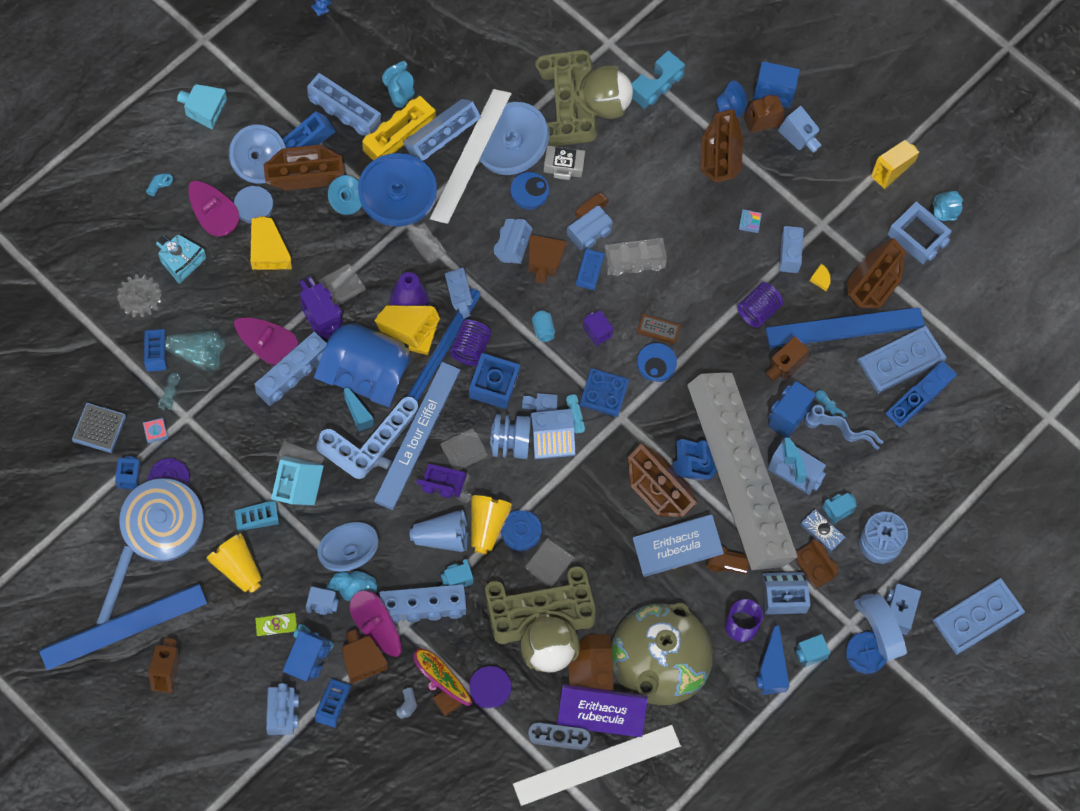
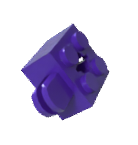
M308 276L306 277L308 287L303 279L299 281V286L302 290L299 293L301 309L313 331L322 340L331 337L337 328L341 327L343 321L340 315H342L339 306L337 304L334 305L331 301L333 298L329 289L324 288L322 283L315 285L312 278Z

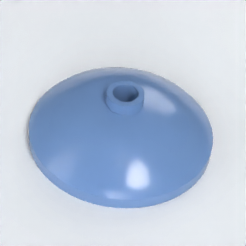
M250 125L241 129L233 137L229 146V160L233 170L239 177L250 183L262 184L265 183L263 164L269 161L279 150L286 147L280 135L273 129L264 125ZM252 152L257 154L256 159L252 158Z
M352 522L343 524L331 530L321 540L317 551L318 558L321 564L329 570H354L368 562L375 554L379 544L378 535L373 527L365 523Z

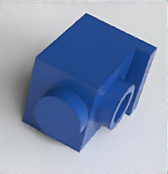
M131 456L118 458L115 477L117 488L134 490L139 486L141 469L139 459Z

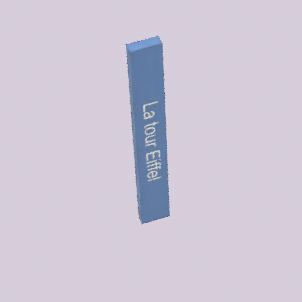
M444 362L441 363L374 500L375 503L394 510L460 374V369Z

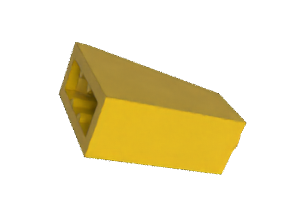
M904 140L877 159L871 178L886 189L916 162L919 151H917L913 144H909Z
M264 216L252 218V270L292 269L291 257L272 218Z
M386 306L374 321L380 332L417 349L438 323L440 317L435 307Z

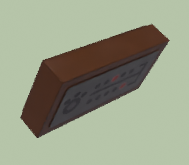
M643 314L637 334L675 345L681 325Z

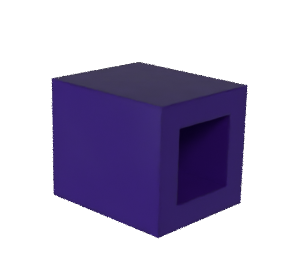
M601 310L597 313L592 312L585 317L583 329L595 346L613 337L614 328Z

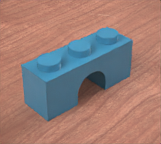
M668 50L655 62L654 72L660 78L652 80L644 74L640 75L632 83V99L644 109L649 105L655 104L662 93H667L675 81L679 82L683 78L685 64Z

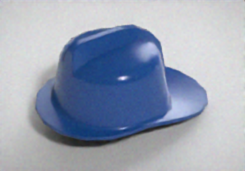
M731 81L725 91L718 96L717 113L734 109L737 117L742 116L747 105V97L743 87L738 82Z

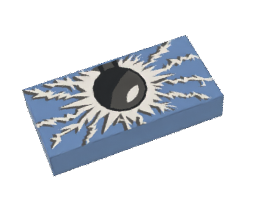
M816 510L800 524L819 543L821 542L830 553L845 539V536Z

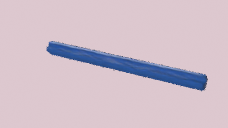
M476 289L470 290L473 303L468 305L470 312L480 297V292ZM459 310L407 397H412L418 401L456 338L462 322L467 319V317H462Z

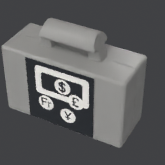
M547 146L543 172L554 174V178L570 180L571 176L581 178L585 151Z

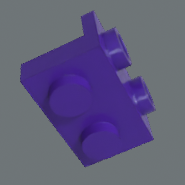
M428 464L423 480L417 479L416 484L422 487L421 490L428 494L438 492L440 496L451 499V496L459 498L467 474Z

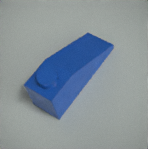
M315 111L282 140L286 148L319 145L336 130L327 116Z
M775 626L772 631L759 674L756 676V685L758 689H761L762 695L785 693L790 687L779 626Z

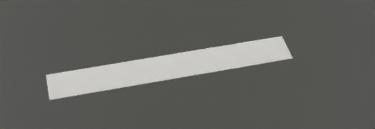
M493 89L481 114V118L478 120L430 217L431 220L448 224L511 93Z
M670 725L645 734L642 737H637L516 782L513 786L522 806L680 747V743L673 726Z

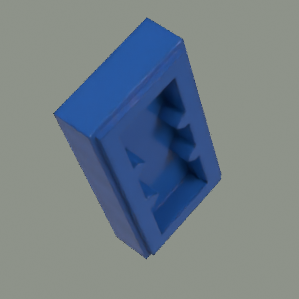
M585 249L576 286L595 291L605 253Z

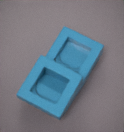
M785 438L782 444L784 464H793L795 483H804L807 474L801 454L792 440Z

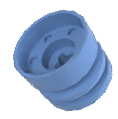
M496 414L491 428L490 445L493 453L492 457H498V448H503V457L505 458L508 449H513L514 458L527 459L530 417L517 416L515 425H510L509 415H506L505 424H500L501 415Z
M892 512L874 514L869 518L859 537V547L862 554L874 563L885 564L892 562L898 557L908 539L907 526L898 515Z

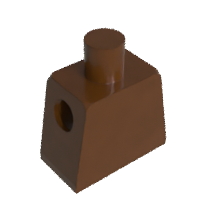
M767 95L765 98L754 100L750 104L744 116L750 133L782 125L784 122V110L777 95Z
M530 235L528 271L536 273L535 282L543 284L546 283L547 276H556L566 252L567 241Z
M794 336L772 357L771 368L765 372L766 376L772 382L779 376L786 380L808 362L809 349Z
M357 630L346 633L345 636L349 644L342 647L350 685L388 670L387 661L370 636L361 639Z
M166 638L164 639L163 646H155L148 672L152 691L173 694L179 665L178 649L176 648L177 642L174 639Z

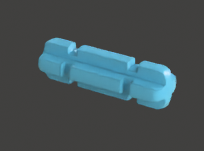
M569 395L566 401L569 409H572L574 432L576 434L583 433L585 426L584 422H582L583 418L577 395Z

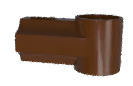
M722 547L724 554L708 558L706 568L716 572L726 570L746 575L749 565L747 555L729 552L724 547Z

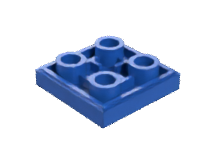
M591 368L579 406L618 417L629 379Z

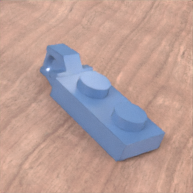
M464 268L445 273L453 307L455 310L459 309L463 318L471 316L468 305L473 303Z

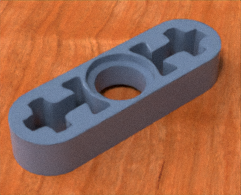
M534 723L528 731L529 740L539 745L583 750L590 742L589 732L582 728ZM536 729H541V733L547 734V729L551 730L550 740H546L547 735H540V738L537 739L532 732H536ZM556 731H562L565 734V739L557 742L554 740L553 734ZM569 732L572 733L571 737L577 738L579 734H582L583 738L586 739L582 744H578L577 739H571V743H567Z

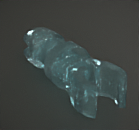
M175 372L169 375L168 385L163 391L165 394L158 403V407L162 410H165V407L171 410L173 407L172 396L176 394L175 387L180 379V376Z

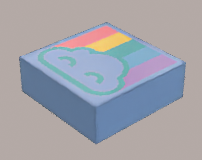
M743 209L739 230L758 233L762 213Z

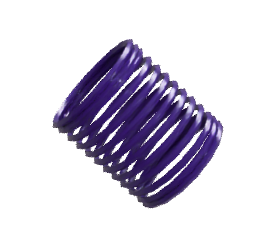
M761 282L737 305L741 317L753 327H760L783 305V299L772 285ZM763 291H765L772 298V300Z
M464 320L450 350L451 356L463 364L478 365L481 354L485 351L491 337V330L486 325L475 320ZM465 323H470V324L477 325V326L481 327L482 329H480V328H478V327H476V326H473V325L465 324ZM459 352H461V353H463V354H465V355H468V356L475 357V358H471V357L464 356V355L460 354Z
M750 599L736 601L732 605L725 622L727 634L733 640L739 642L751 640L756 635L763 620L761 607ZM738 612L749 614L754 619L756 626L751 629L741 628L734 622L732 615Z

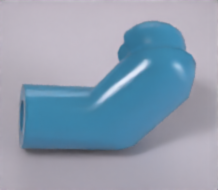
M160 174L154 176L146 193L154 196L159 188L169 186L173 182L172 175Z

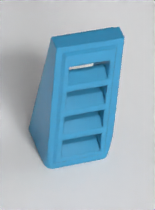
M345 388L344 398L358 431L373 427V417L349 388Z
M275 501L235 510L238 531L279 524ZM266 511L271 512V517L267 518ZM258 512H262L263 519L259 520ZM251 513H254L255 521L253 522L250 519ZM246 514L247 523L243 524L242 515Z

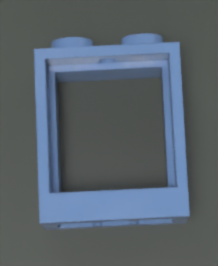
M916 201L891 226L888 235L891 238H895L906 251L924 264L927 260L931 261L937 255V250L940 247L945 248L950 242L949 236L952 231ZM916 217L940 236L927 249L903 231Z
M782 441L772 457L768 470L808 495L811 494L813 489L817 491L826 475L823 472L826 465L797 447L803 459L807 476L804 483H795L793 464H784Z

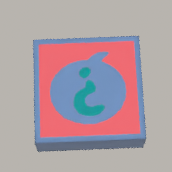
M163 418L143 423L148 444L168 439Z

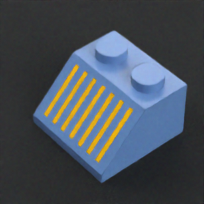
M572 409L531 413L530 425L535 459L575 456Z

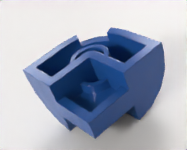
M685 439L677 441V461L672 463L675 473L680 477L696 481L711 479L717 469L707 441L702 440L698 443Z

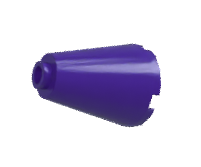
M406 272L399 277L389 297L390 306H428L429 296L417 275L412 272Z

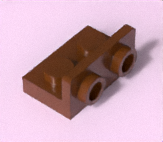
M816 538L809 545L797 551L798 557L794 559L814 590L832 581L838 574L836 562L833 559L830 560L826 554L825 546L821 542L819 543Z

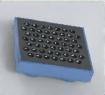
M86 403L72 441L112 453L126 415Z

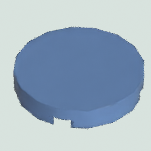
M246 187L239 191L234 199V204L239 211V218L246 223L252 224V218L260 216L269 218L273 212L272 197L262 187Z

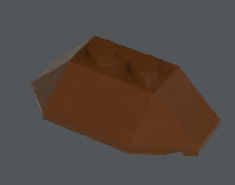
M734 109L716 113L713 117L714 120L709 124L702 136L700 171L715 183L733 179L742 171L743 135Z
M322 145L284 148L263 164L265 183L283 190L324 187L335 178L344 175L342 156Z
M895 238L890 239L870 252L848 279V295L859 308H880L901 282L906 251Z
M643 443L628 457L630 486L658 516L684 517L698 503L691 486L675 473L673 467L664 457Z
M587 635L579 643L578 657L575 661L569 663V685L613 691L610 635Z

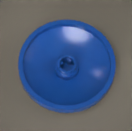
M393 153L375 159L364 169L359 179L358 195L362 208L372 219L384 225L401 227L420 221L431 211L436 200L437 185L433 172L423 161L408 154Z

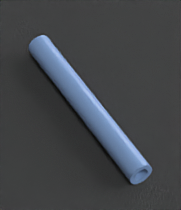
M124 546L97 620V625L110 619L134 552L129 546Z

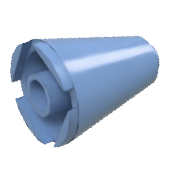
M455 511L414 524L413 529H410V539L414 541L415 545L457 552L467 551L466 515L464 511Z

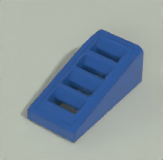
M165 329L145 331L144 364L148 372L166 370ZM160 338V340L150 341V339Z
M331 678L315 713L316 722L336 727L351 688L350 684ZM332 689L343 691V694L334 692ZM329 697L339 699V701L330 699ZM326 704L335 707L336 709L326 707Z

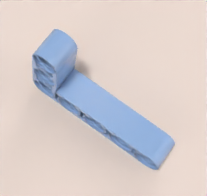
M412 397L403 398L361 449H358L335 431L325 429L319 435L316 444L317 450L351 476L357 479L364 478L412 421L418 409V403ZM381 435H382V436H385V437H387L388 439H387V440H386V439H382L380 436H381ZM323 440H328L331 444H327ZM368 450H373L376 454H372ZM340 452H345L348 456H343ZM356 464H361L364 468H359Z

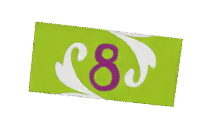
M295 613L255 618L257 636L294 632L297 629Z

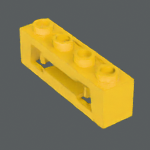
M421 96L410 100L404 109L395 112L389 121L381 123L375 132L365 136L362 141L363 151L373 161L381 156L395 153L404 146L403 141L436 118V110Z

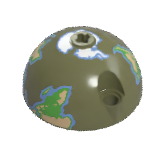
M665 603L650 604L636 609L621 622L611 641L612 668L618 682L631 694L648 696L647 703L672 705L687 700L703 687L710 675L713 662L710 636L705 626L683 603L674 605ZM681 612L684 617L677 616L674 613ZM664 640L669 642L666 646L662 645ZM643 685L649 686L651 692L644 693L640 687Z

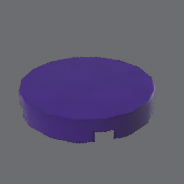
M172 458L162 459L155 463L148 475V481L171 479L187 487L190 482L189 471L185 464Z
M483 667L476 671L470 679V696L475 704L482 708H499L510 697V678L505 671L498 667Z

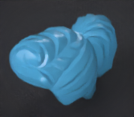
M401 61L391 66L382 77L383 83L388 87L392 103L396 107H404L408 99L415 94L413 90V77L406 71L408 65L406 61Z
M957 191L944 192L934 197V216L938 220H957V217L961 214L963 199Z
M341 571L334 574L325 590L339 591L343 599L351 601L354 594L362 590L376 593L377 582L374 577L361 571H352L350 573Z

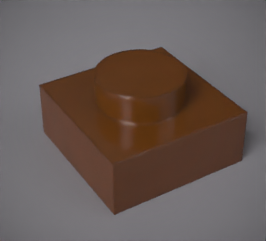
M444 691L433 697V701L445 717L463 705Z

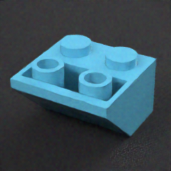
M284 455L279 462L271 499L289 504L315 505L324 465Z

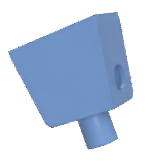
M802 106L787 116L778 129L798 150L807 146L814 153L822 146L815 138L820 130Z

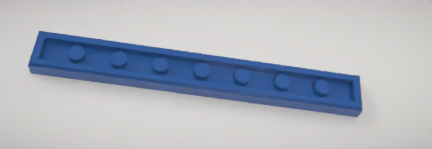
M918 307L767 327L765 331L769 348L784 347L794 336L803 344L919 329L924 327L925 324L921 308Z
M198 583L41 648L39 652L46 669L50 670L203 606L207 602Z

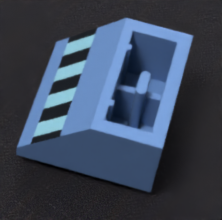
M804 572L762 573L765 614L807 613L810 607L809 586Z

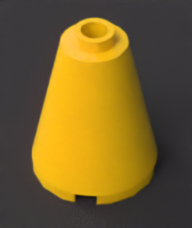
M472 496L471 547L475 548L474 552L487 554V551H492L511 511V503L499 499L498 501L493 500L491 497Z
M241 533L219 546L217 553L213 551L207 557V560L244 592L250 591L252 593L261 586L259 584L262 581L261 576Z

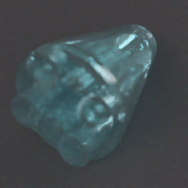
M215 331L169 335L165 342V349L170 354L206 371L218 370L220 354L225 348V340L221 339L219 333Z

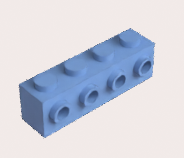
M318 73L307 86L308 98L313 104L320 105L330 115L334 114L343 124L355 128L360 135L372 134L381 124L380 112L322 74Z
M461 99L403 141L411 156L423 161L450 140L457 137L462 131L472 126L481 116L473 101Z
M313 332L255 383L256 393L269 406L279 401L289 389L295 387L298 381L308 375L319 364L327 343Z
M464 585L380 592V599L388 610L394 624L401 620L418 622L424 618L439 620L441 617L449 616L452 619H456L466 615Z

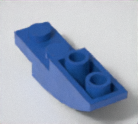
M942 361L919 384L911 388L885 415L901 428L931 403L957 377V374Z

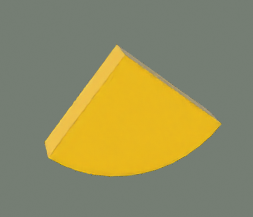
M821 264L811 277L810 282L825 291L828 290L830 285V274L827 268Z

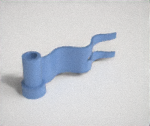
M815 405L804 418L805 424L810 428H816L819 424L837 426L841 430L844 439L849 442L865 439L878 450L879 446L868 436L871 435L878 443L883 444V441L873 431L852 432L844 418L825 415L824 408L821 405Z

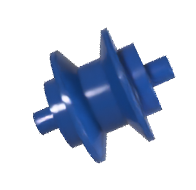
M315 0L316 4L311 5L314 11L317 12V15L320 16L330 11L327 5H331L332 1Z

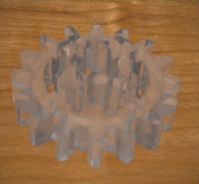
M135 274V279L133 280L127 277L128 283L121 282L123 288H118L119 295L117 299L120 302L121 309L125 308L126 314L132 312L133 317H136L137 313L144 317V312L151 315V309L157 310L156 303H161L159 296H162L158 283H154L152 277L147 280L146 275L139 278Z

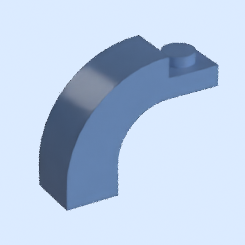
M866 594L860 599L854 600L855 608L866 617L873 629L879 653L887 661L907 654L900 627L885 599L880 594L876 596L874 594Z

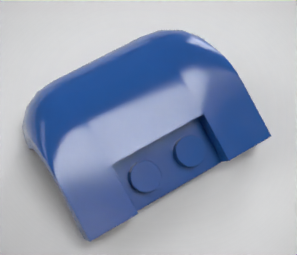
M344 324L337 328L329 338L314 378L330 385L349 388L352 392L370 398L371 401L389 408L392 406L403 373L411 362V355L404 343L396 338L360 324Z

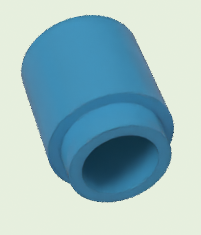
M546 311L536 312L535 316L532 317L536 337L539 338L540 342L554 339L555 328L551 314Z

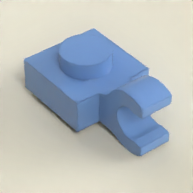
M537 393V399L531 396H523L522 409H536V412L556 411L557 395Z

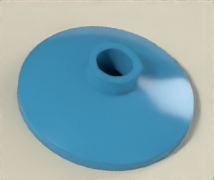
M348 175L339 176L329 186V202L332 208L340 214H353L362 206L358 195L359 181L354 177ZM342 192L345 194L344 199L341 196Z

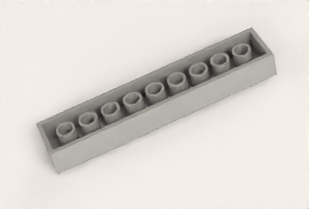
M700 374L688 384V388L752 570L784 567L798 556L733 374Z

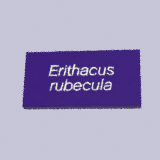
M563 685L557 725L642 737L648 696Z

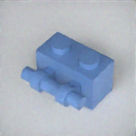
M279 684L278 688L268 687L266 728L268 735H294V728H298V715H295V707H299V694H295L294 688H287V684Z

